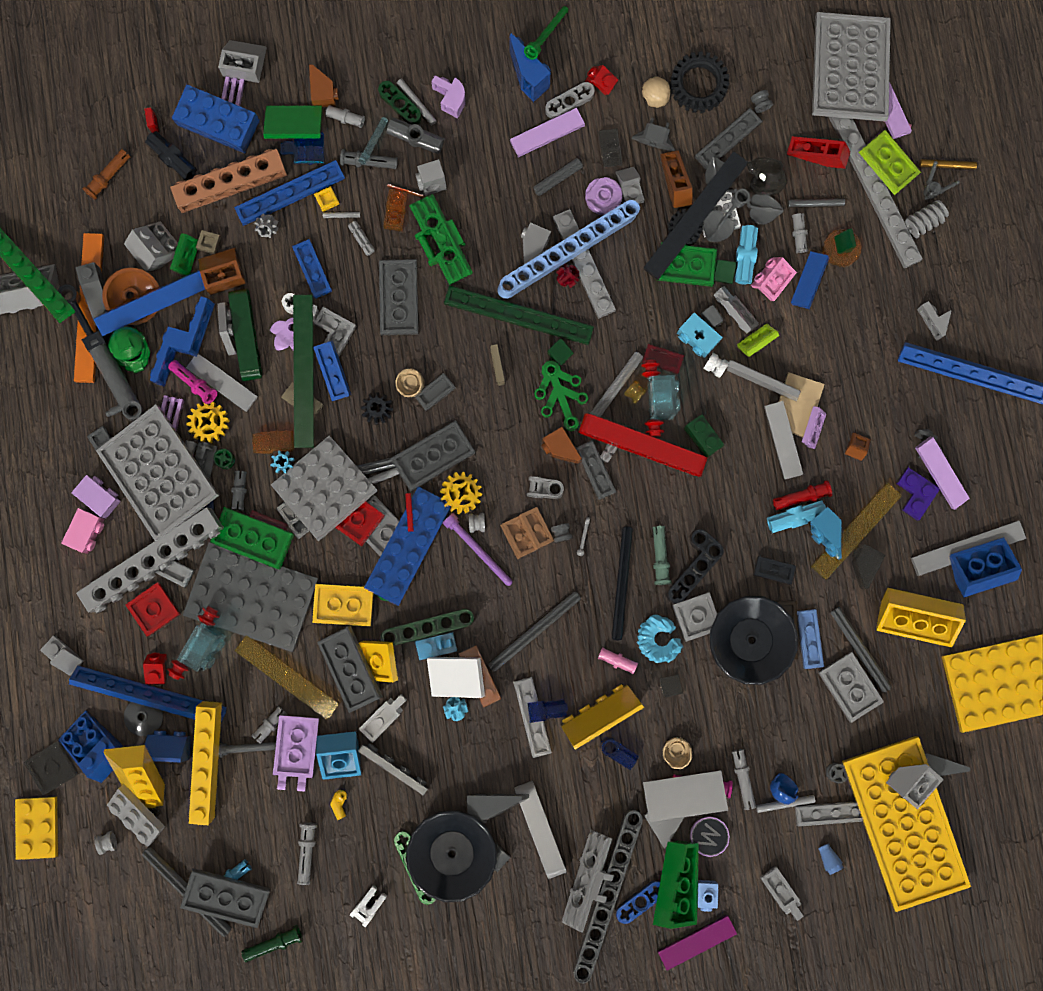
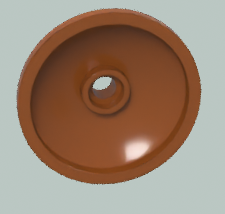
M133 267L123 268L111 274L106 280L102 290L103 304L105 309L109 311L160 287L154 277L148 272ZM128 292L133 293L132 298H127ZM154 312L128 325H138L145 323L148 320H150L157 312Z

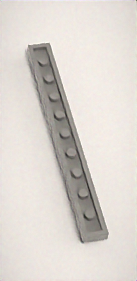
M829 117L840 141H845L851 151L849 159L903 268L905 269L922 261L923 259L885 183L858 153L866 144L854 120L850 118Z

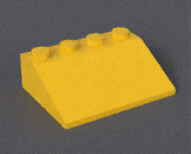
M622 684L612 690L613 694L608 697L606 694L596 699L597 703L590 707L588 704L579 710L580 714L573 717V715H570L562 720L563 724L560 726L575 750L644 708L628 685L624 687Z

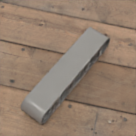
M533 781L514 787L516 794H529V798L521 802L520 806L548 880L566 873V868Z

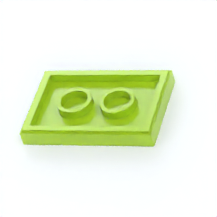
M886 130L858 152L894 195L921 173Z

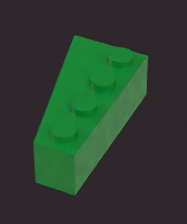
M682 840L667 842L653 925L669 929L697 925L699 843Z

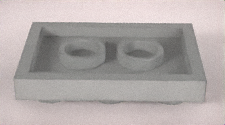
M849 652L818 672L850 723L884 702L852 652Z
M124 784L117 789L107 804L110 812L118 816L124 826L136 835L138 841L147 847L155 841L165 828Z

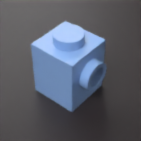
M698 880L697 907L701 911H712V908H718V883L716 881Z

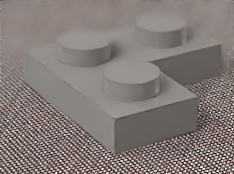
M322 307L314 321V325L329 332L324 343L333 340L339 357L357 326Z

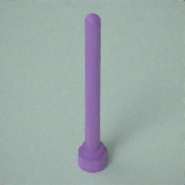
M452 513L443 522L444 526L447 529H454L507 586H510L512 584L510 577L459 525L458 517Z

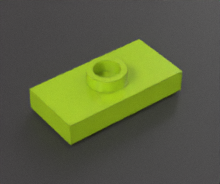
M765 324L738 343L737 346L740 351L750 357L776 339L779 334L776 329L769 324Z

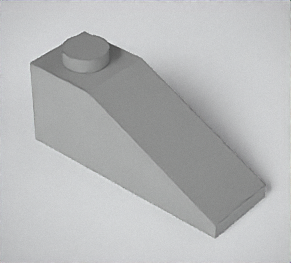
M531 222L528 228H524L521 238H523L524 264L545 251L551 237V231Z

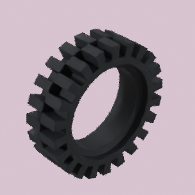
M699 51L698 55L692 52L689 57L685 55L683 60L680 59L677 66L675 65L670 82V87H672L671 94H674L675 102L679 101L678 105L680 107L686 106L685 110L687 111L691 108L693 113H696L697 110H700V113H704L706 109L709 112L713 107L719 106V103L723 101L729 86V74H726L728 69L726 66L723 67L724 62L722 60L717 61V56L714 55L711 58V53L707 52L705 56L703 51ZM697 67L709 70L716 80L715 91L706 97L691 95L683 85V76L686 72Z

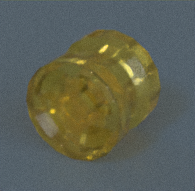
M636 380L626 390L624 395L630 397L632 402L636 404L647 392V389L645 387L642 388Z

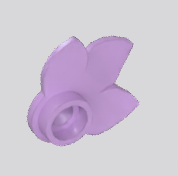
M293 318L287 321H277L272 325L270 331L276 334L274 339L276 350H284L290 346L294 351L293 331L290 329L291 324H293Z

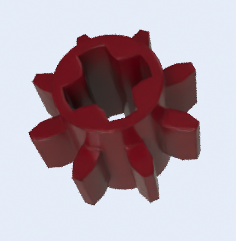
M565 263L556 271L558 274L557 281L563 287L568 285L572 288L580 280L578 278L579 270L574 265L567 266Z

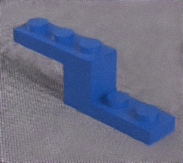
M200 297L199 302L195 306L194 317L189 324V332L172 327L167 328L163 335L162 346L157 352L155 366L150 373V381L157 385L165 386L170 372L168 366L174 360L176 351L197 357L215 305L211 300Z

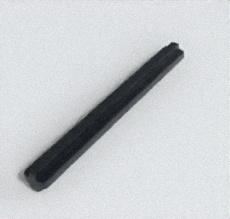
M629 526L622 528L612 640L621 641L623 637L633 528Z

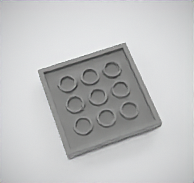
M330 436L326 437L293 465V468L287 470L286 474L284 473L271 484L273 489L318 541L378 491Z

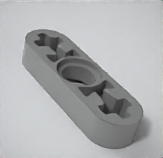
M583 82L548 101L545 108L547 117L554 119L590 101L594 96L593 85L589 82ZM583 89H585L586 91L590 90L589 95H587L586 93L582 94ZM566 97H573L575 103L572 105L566 104L564 101ZM551 106L557 108L556 113L554 111H550Z

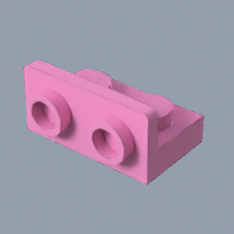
M773 257L766 262L762 272L755 276L751 286L759 289L770 301H775L797 272L783 257Z

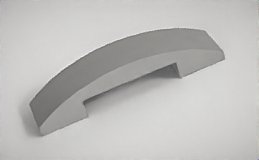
M199 354L197 357L194 356L186 369L200 379L205 380L207 384L245 412L250 409L258 398Z

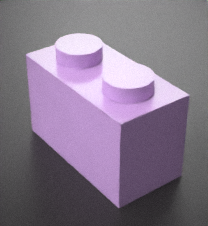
M86 475L71 493L97 515L106 519L121 502L117 498L118 494L111 488H104L102 486L104 482L98 477L94 476L92 478Z

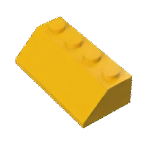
M887 588L881 601L876 631L952 647L966 621L964 605Z
M145 745L104 749V755L121 785L124 784L147 808L163 806L165 784Z

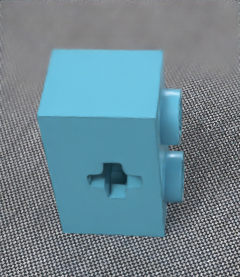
M695 313L689 317L677 332L679 339L683 343L690 344L693 347L692 350L698 356H703L704 358L723 338ZM700 334L701 338L697 340L695 336Z

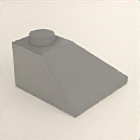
M927 764L899 767L891 773L886 783L916 809H919L944 779Z

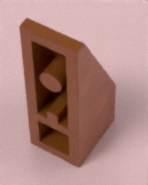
M679 150L660 154L673 207L678 208L692 205V185Z

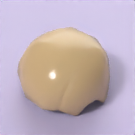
M656 76L648 79L643 84L642 95L650 107L659 108L667 104L671 91L665 79Z
M412 368L402 370L398 373L395 380L397 391L404 397H415L421 393L424 387L423 376Z
M673 737L666 741L663 747V758L671 768L683 769L692 760V748L685 739Z

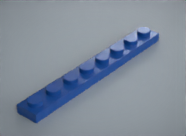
M907 342L904 343L898 355V362L1043 404V383Z
M77 666L69 678V685L195 719L196 706L203 701L81 666ZM222 706L221 710V722L226 714L227 707Z

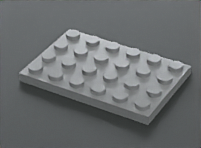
M816 13L812 115L887 121L889 115L890 18Z
M156 404L96 450L155 541H158L171 530L191 518L219 496L160 406Z

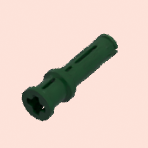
M295 925L291 930L278 932L276 937L242 950L243 960L247 963L274 950H285L291 944L296 942L302 943L301 930L298 925Z

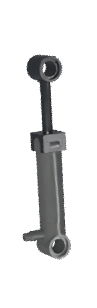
M62 285L59 287L58 292L64 299L67 293H73L72 298L66 301L75 310L74 314L87 337L81 340L87 351L91 354L118 405L105 412L106 416L110 417L122 411L131 422L135 421L145 413L144 408L141 406L116 359L110 352L105 338L101 335L100 331L94 333L78 305L81 299L80 294L72 285ZM132 407H137V414L130 416L129 410Z

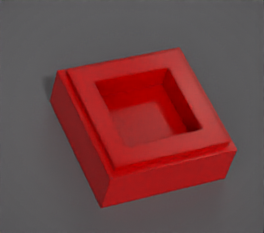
M151 107L144 108L147 127L151 132H158L157 115Z

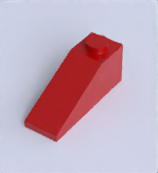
M792 136L787 155L826 167L845 169L851 151L845 141Z

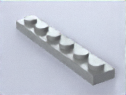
M570 209L553 216L554 223L562 240L579 231ZM565 246L567 251H573L571 247ZM587 249L571 260L573 265L579 270V278L599 319L615 312L616 309Z

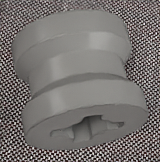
M484 513L479 515L469 514L470 533H474L477 530L485 532Z
M112 831L107 832L103 836H95V847L99 855L105 854L108 850H117V840Z

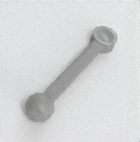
M586 517L580 548L577 550L578 556L584 555L583 548L590 517Z

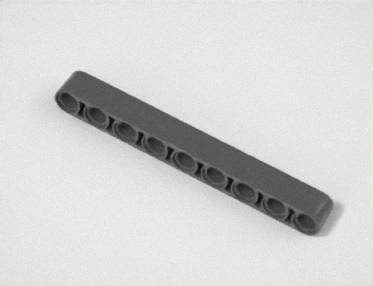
M631 808L625 811L605 869L608 874L612 871L619 872V877L612 881L603 880L599 894L603 895L604 891L611 890L613 896L610 899H606V903L595 901L573 966L574 978L579 983H587L591 979L642 825V815L636 809ZM637 814V822L629 823V815ZM624 833L632 835L629 842L622 841L621 838ZM618 852L625 853L626 856L623 861L615 859V855ZM598 910H605L607 912L606 916L598 918L596 916ZM591 930H600V935L595 938L591 937ZM587 948L594 950L593 955L590 957H586L583 954ZM580 968L588 970L584 976H579L577 971Z

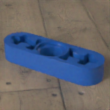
M651 881L619 905L616 909L618 921L628 924L657 903V893L651 895L653 900L650 901L644 892L652 893V887L655 885L659 887L660 881ZM644 897L646 905L644 907H637L635 905L636 898ZM632 902V905L637 912L634 913L633 910H631L628 913L629 917L627 919L625 917L621 918V910L624 909L625 911H628L631 908L628 904Z

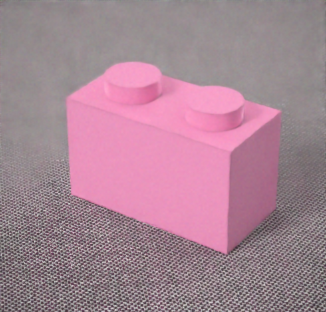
M78 508L61 544L88 554L95 547L97 534H100L104 528V519Z

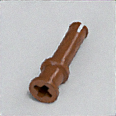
M121 149L101 173L94 175L93 180L87 187H83L82 190L92 199L96 200L97 195L102 189L108 187L107 182L131 158L130 155Z

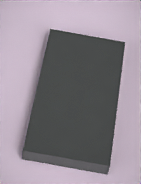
M417 259L379 260L380 335L418 334Z
M455 420L393 456L390 460L411 492L474 455L476 452Z
M351 626L317 642L349 713L383 697Z
M192 868L180 908L258 928L270 888Z

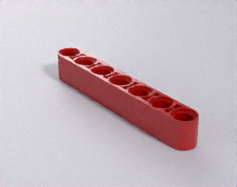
M584 414L578 431L582 435L697 477L702 476L708 459L703 455L592 414Z

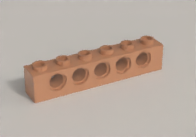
M269 149L261 155L249 156L244 161L232 162L227 167L215 168L205 175H196L191 180L176 182L170 188L178 209L181 213L288 175L278 150ZM263 164H268L266 169H260ZM244 171H250L249 175L242 176ZM227 177H233L230 182H225ZM210 183H215L213 188H207ZM197 189L194 195H189L191 190Z

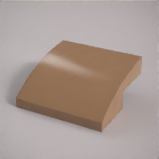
M537 507L500 525L517 559L554 541Z

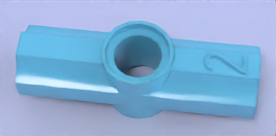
M753 225L741 227L740 242L736 251L737 268L735 282L744 285L752 283L753 268L757 259L758 249L756 248L758 228Z
M821 500L767 518L769 530L771 533H776L788 528L793 529L808 524L826 506Z

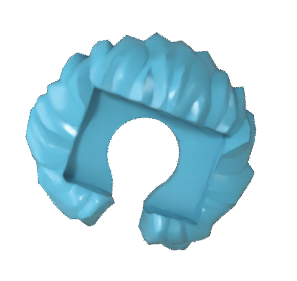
M652 615L646 622L640 625L637 643L641 653L648 657L649 661H654L655 663L666 661L669 663L676 658L678 653H681L683 644L679 638L671 639L666 646H659L654 640L658 632H669L671 634L676 629L672 620L660 615Z

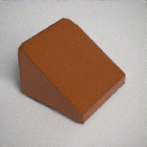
M853 432L845 454L862 461L868 453L871 439Z

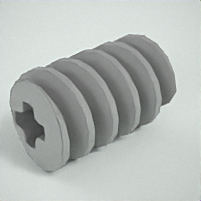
M936 200L933 204H929L920 211L915 212L914 215L908 216L905 219V224L913 237L919 238V233L924 235L926 230H932V226L938 227L939 223L943 224L945 222L944 217H948L949 212L940 200Z

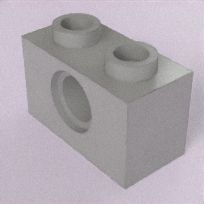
M439 159L417 166L418 173L415 174L419 190L424 191L425 196L446 190L445 176Z

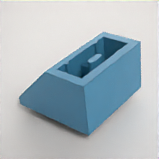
M827 507L810 522V531L813 534L811 537L816 543H822L826 547L825 551L832 558L835 556L840 560L842 558V521Z

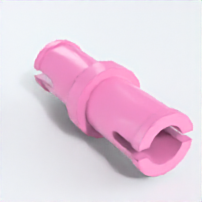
M603 647L598 659L614 665V668L617 669L619 667L634 674L638 665L637 662L622 657L623 654L619 653L618 655Z

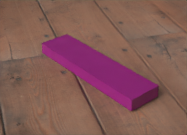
M728 915L657 952L668 971L737 935Z

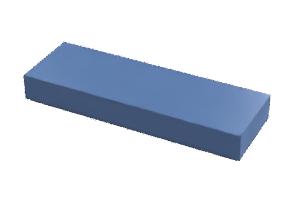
M817 610L797 611L803 668L824 667Z

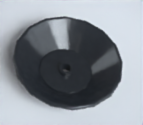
M744 596L729 602L716 615L710 630V649L716 664L729 678L743 684L763 685L780 678L791 667L798 651V632L791 615L779 603L764 596ZM751 636L754 638V643L752 644L748 641Z
M440 811L424 819L412 832L406 849L407 869L414 884L428 897L442 902L465 901L479 894L491 880L497 864L496 844L489 829L475 816L461 811ZM451 850L455 851L456 855L453 857L449 856L448 852Z

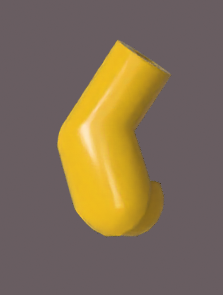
M343 790L335 792L330 802L337 820L346 816L342 806L347 798V793Z

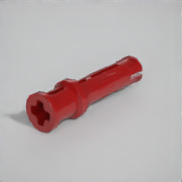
M826 480L823 484L809 485L805 490L774 498L773 505L775 510H779L809 500L815 502L817 499L825 496L832 497L833 493L829 481Z

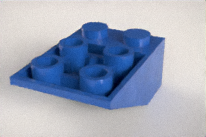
M511 33L509 35V51L521 90L534 102L550 88V68L545 63H541L537 58L534 60L527 58L524 54V42L521 38L515 37Z
M86 710L58 739L87 778L100 783L113 771L104 755V749L123 747Z

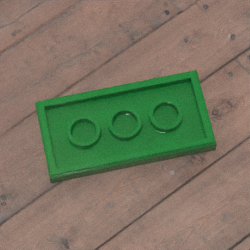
M224 507L219 518L224 528L220 530L218 536L210 540V543L280 570L294 534Z

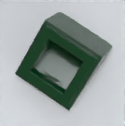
M852 228L834 237L838 254L852 252L856 247Z
M717 260L714 281L732 284L736 262Z
M561 338L547 351V354L560 367L574 354Z

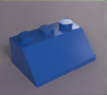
M1004 537L950 554L949 556L955 582L963 597L1016 581L1022 571L1020 564Z

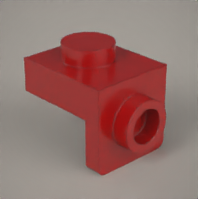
M604 65L592 67L588 71V77L585 82L593 83L604 95H609L618 81Z
M147 654L143 663L145 684H165L167 654Z

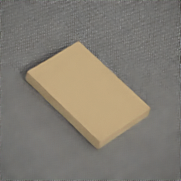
M788 372L784 384L800 390L801 393L797 402L783 395H780L778 402H784L792 434L804 437L813 406L818 407L825 384Z

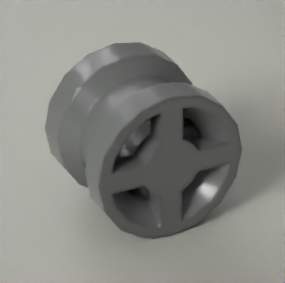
M767 90L760 91L750 98L752 103L755 104L756 113L764 112L773 106L772 100L768 98L769 93Z
M569 523L551 527V532L555 536L553 539L554 543L573 538L569 532Z
M835 762L829 764L826 768V776L830 781L839 784L848 779L842 764Z

